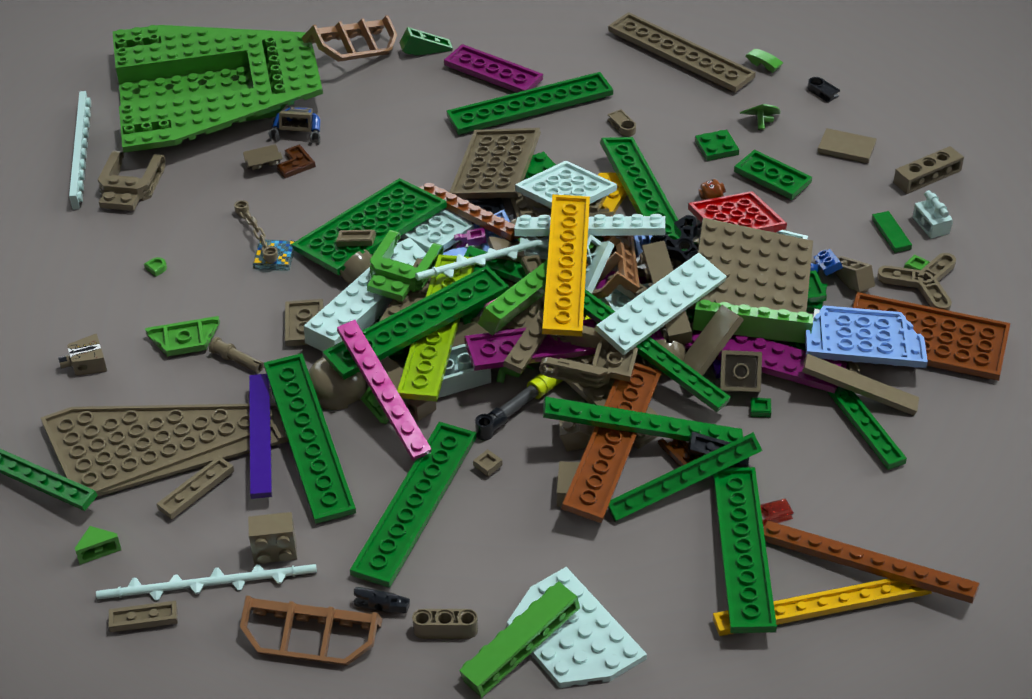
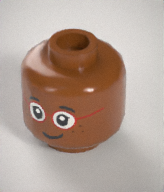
M712 179L702 183L698 192L701 200L723 197V193L726 190L722 182L719 183L718 180Z

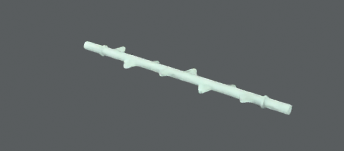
M549 236L532 241L520 237V244L500 250L489 248L488 253L468 259L458 254L456 262L415 273V277L417 280H422L444 274L449 278H453L454 270L475 264L485 266V261L503 256L516 260L517 252L539 246L547 249Z
M257 564L252 572L224 575L218 567L213 570L210 577L182 580L176 574L173 575L170 582L141 585L137 578H132L128 587L121 588L120 586L115 589L96 591L97 600L114 597L122 598L123 596L150 593L155 601H159L164 591L191 588L195 594H199L204 586L232 583L237 591H241L246 581L273 578L277 584H281L286 576L295 577V575L317 573L316 564L264 570Z

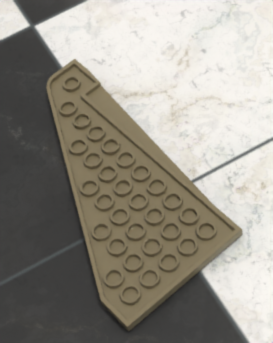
M270 403L271 446L288 442L277 405L276 403ZM250 404L70 407L41 417L44 429L66 478L95 490L98 496L208 465L218 456L226 460L250 453Z

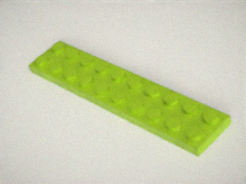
M438 254L435 267L454 263L457 256ZM475 265L454 270L453 278H449L444 274H439L437 277L432 276L426 297L473 273ZM460 318L411 344L397 390L402 399L437 402Z

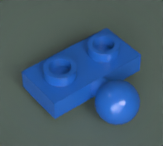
M828 249L822 250L814 256L816 264L811 263L810 271L816 270L818 274L819 270H822L827 276L842 269L843 266L832 250Z

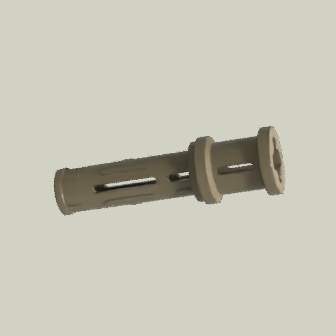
M219 337L213 338L209 345V352L217 353L225 360L235 361L257 374L263 370V362L237 350L233 344H227Z

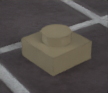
M487 449L473 460V466L486 476H489L502 466V459Z

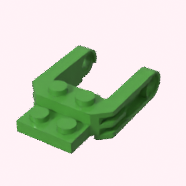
M390 230L370 259V276L372 278L367 284V291L403 302L410 290L416 292L424 288L429 278L417 280L415 273L435 267L438 254L443 255L444 246L433 243L419 266L415 268L412 265L390 259L394 254L398 239L400 240L401 238L400 232Z

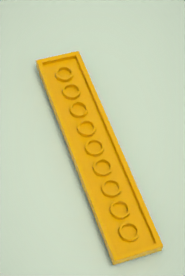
M552 195L542 334L582 336L590 196Z

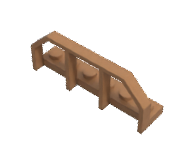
M386 15L382 20L365 22L363 18L358 23L343 25L340 21L335 26L317 28L316 25H313L301 38L304 43H316L319 50L339 62L386 55L392 51L397 33L389 16ZM385 27L390 40L387 48L378 49L371 34H380ZM361 35L365 38L370 51L355 52L349 38ZM331 39L342 40L348 54H340L324 42Z
M611 236L607 241L612 242L614 247L616 246V251L608 258L596 286L617 264L619 272L617 271L602 288L596 289L595 286L592 294L597 298L608 297L619 284L625 290H630L633 293L640 289L633 236Z
M246 596L240 628L259 654L348 666L374 646L377 627L381 628L383 619L376 612L369 614L338 610L330 606L323 608L300 605L292 601L285 603L254 599L251 596ZM250 610L255 615L266 616V613H272L274 617L286 619L280 650L261 648L247 627ZM294 616L299 621L309 622V619H318V623L325 624L320 656L287 651ZM333 622H340L339 625L343 627H353V624L361 625L362 629L369 630L368 641L345 659L327 657Z

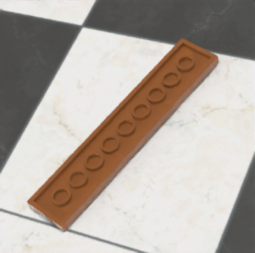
M635 363L630 382L615 379L604 406L646 413L662 371ZM595 426L561 509L602 523L638 433Z

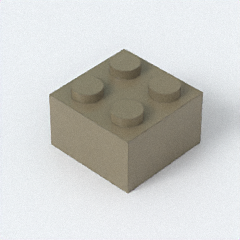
M722 350L720 389L730 392L760 393L762 352Z
M292 512L248 517L249 540L254 564L297 560V544Z

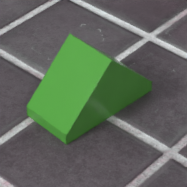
M89 526L75 547L80 565L121 550L117 533Z

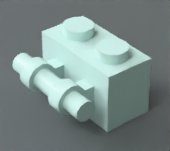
M930 190L924 193L926 200L915 203L913 211L914 220L930 239L950 234L953 221L947 211V207L944 203L938 201L939 198L935 193H932Z

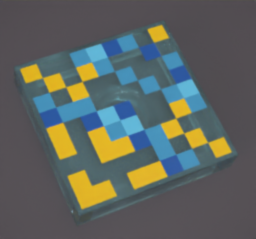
M259 240L253 268L290 270L295 252L291 244L295 241L265 240L267 245L277 248L278 251L277 261L267 263L263 258L261 250L263 246Z

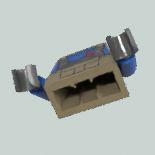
M288 107L276 115L272 126L274 129L268 132L271 141L273 137H275L276 141H279L278 130L312 131L310 143L312 144V141L316 139L318 144H320V117L313 113V108Z

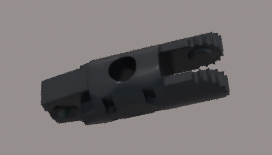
M363 587L354 588V596L357 597L354 599L356 607L387 613H407L410 607L409 598L385 591Z

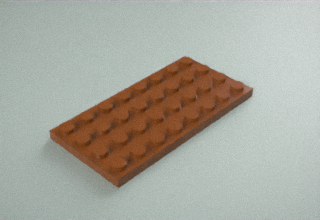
M857 292L853 308L901 312L906 317V320L911 322L914 326L913 330L924 337L928 361L927 366L999 381L1011 323Z

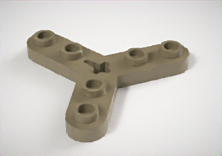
M941 253L922 270L881 266L878 269L877 278L885 284L918 288L930 307L950 311L951 299L939 281L954 269L956 258L950 253Z

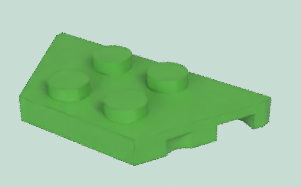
M219 316L148 327L145 328L146 335L168 357L206 350L220 324Z

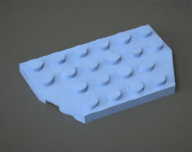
M823 306L814 317L812 333L810 334V330H806L805 333L806 355L810 354L820 359L909 366L914 368H926L928 362L924 337L913 330L914 326L906 320V317L901 312Z

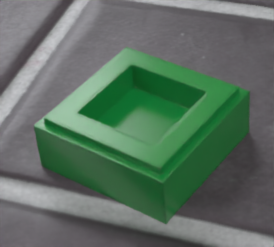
M751 397V417L771 418V398Z

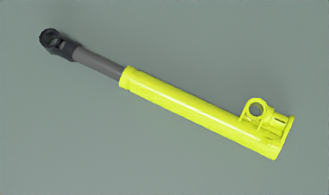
M540 373L527 383L526 389L502 407H496L488 414L478 415L475 419L476 437L483 441L490 440L494 435V431L506 423L508 417L532 399L541 398L563 380L547 377Z

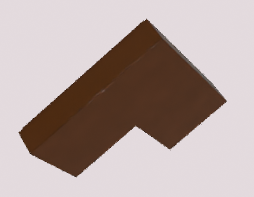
M300 144L286 149L285 155L289 160L277 164V170L284 178L316 167L315 161Z

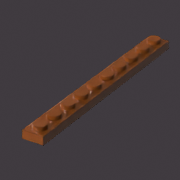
M767 521L763 528L765 542L973 604L979 589V582L775 522Z

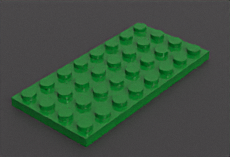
M399 178L291 244L292 249L331 272L340 275V270L344 271L346 268L344 264L351 256L359 251L363 254L365 249L373 255L390 230L400 232L402 236L445 209L447 202ZM340 230H375L376 232L373 246L337 247L336 244Z

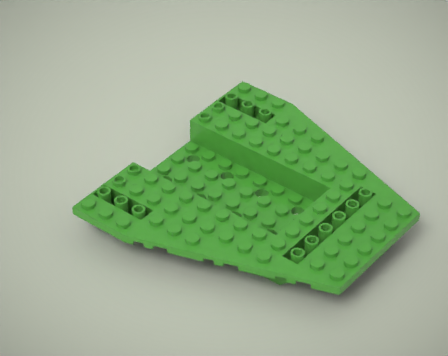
M150 25L148 27L112 31L115 67L120 90L121 106H119L123 152L181 144V140L187 138L192 140L198 134H209L230 127L232 123L276 117L286 105H293L296 100H307L323 94L313 45L311 42L304 43L301 38L306 32Z

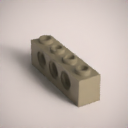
M949 146L895 169L893 183L906 194L960 172L964 157Z

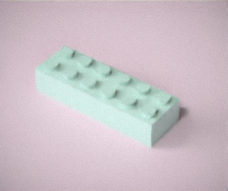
M370 267L304 325L306 344L324 351L343 341L337 332L338 326L356 320L360 329L364 330L379 319V316L384 314L392 299L367 291V284L372 278L370 276Z

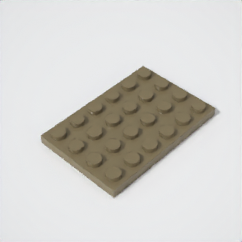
M540 128L474 130L449 193L455 194L462 199L518 197L519 193L515 191V184L524 181L541 134Z

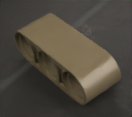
M418 609L412 615L413 631L418 638L470 639L478 633L477 614L472 609Z

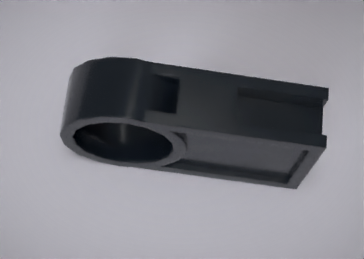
M812 77L808 81V90L829 103L839 97L837 93L840 92V89L823 78Z

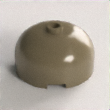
M324 357L317 360L309 370L321 408L329 410L346 409L349 404L357 400L361 401L362 396L367 391V382L361 371L343 380Z

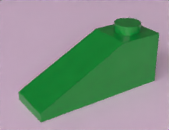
M410 27L406 28L399 42L404 53L413 55L447 52L453 49L450 39Z

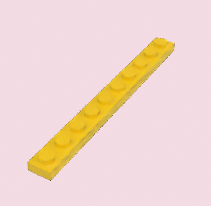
M883 579L773 601L776 624L932 594V591L891 579ZM728 610L713 613L712 619L719 636L733 634L730 633Z

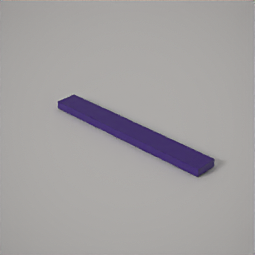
M266 374L249 375L251 499L272 497L270 384Z

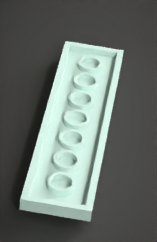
M597 214L594 217H589L588 235H665V216L660 214H652L650 216L615 214L613 217H606L603 214ZM522 215L517 217L514 229L515 236H549L551 217L549 215H540L539 217Z
M697 253L597 324L595 331L622 355H625L725 282L727 276L700 253Z

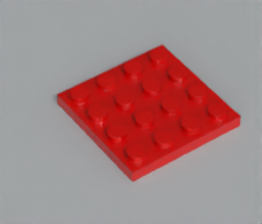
M753 191L688 203V210L701 223L703 218L774 233L786 230L787 223Z

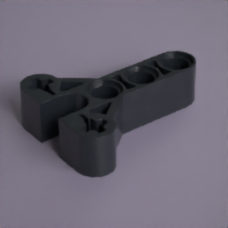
M686 215L674 222V231L679 239H671L665 233V235H654L650 239V244L665 241L670 259L679 260L682 264L688 261L698 252V248L694 244V237L698 233L697 220L691 215Z

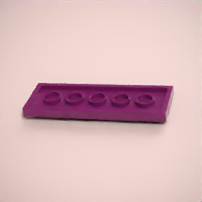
M461 44L444 59L445 66L516 93L533 89L543 80L542 73Z

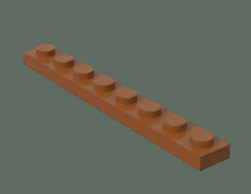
M425 183L419 187L446 200L447 207L445 209L509 241L522 237L515 236L514 223H510L504 218L482 209L480 206L459 198L457 195L451 194L445 189L435 186L433 183Z

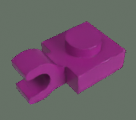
M485 228L468 230L466 234L454 235L455 241H462L461 243H456V248L465 247L466 244L468 246H479L487 243Z

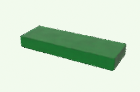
M889 211L872 214V221L894 253L912 249V243Z

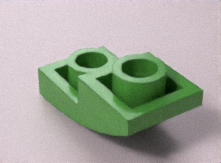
M753 49L745 56L752 64L757 67L763 64L772 73L783 64L777 57L760 49Z

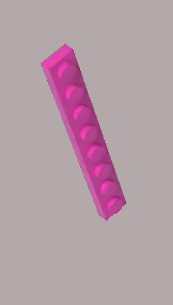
M356 320L338 326V334L411 459L414 461L431 453V447Z

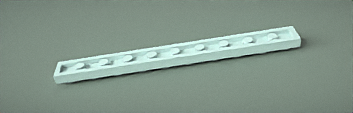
M79 91L69 192L72 210L80 209V202H83L85 158H87L86 148H88L87 138L89 137L87 127H90L88 117H91L89 108L91 107V98L87 97L86 91Z

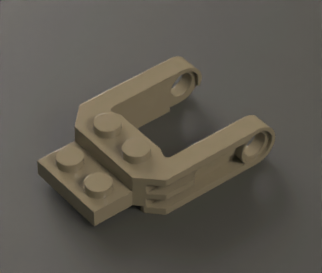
M112 151L98 178L102 194L99 201L100 208L134 211L140 199L144 201L151 198L165 169V156L154 154L143 178L118 176L124 153L122 151Z
M583 326L582 336L550 335L556 341H558V337L563 342H571L572 345L595 348L596 352L592 365L563 358H542L539 371L544 376L595 388L608 384L610 378L630 382L638 348L634 347L628 353L622 355L596 332L595 328ZM549 364L554 366L555 368H548L546 367V365Z

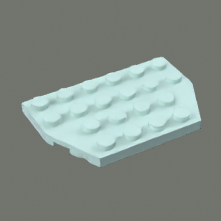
M567 567L531 586L507 621L508 627L516 616L526 611L533 601L538 600L550 586L555 585L559 581L578 597L580 609L530 654L559 688L571 687L572 685H587L588 682L597 680L610 682L647 659L646 652Z

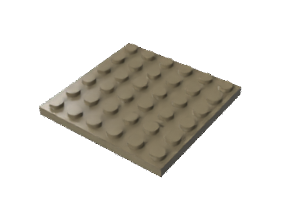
M703 218L697 253H700L727 277L725 282L699 301L709 300L715 303L727 302L731 305L739 306L745 304L756 308L767 307L772 310L786 309L789 312H806L813 240ZM696 303L690 306L689 309L695 310Z

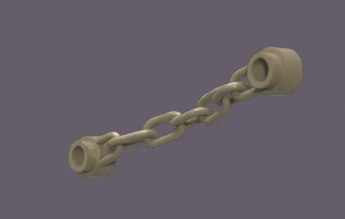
M245 200L235 202V212L245 219L249 225L253 226L255 237L261 241L264 260L267 263L276 262L278 258L277 248L266 244L264 239L266 235L263 229L258 227L256 218L251 216L248 202ZM259 230H260L261 233H262V235H260V237H258V235H257V233H256V232H259Z

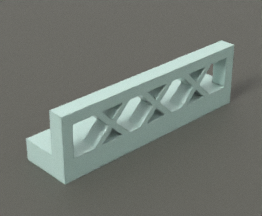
M589 234L585 289L592 294L613 250L614 244L610 241L601 242ZM590 242L597 246L592 254L589 249Z

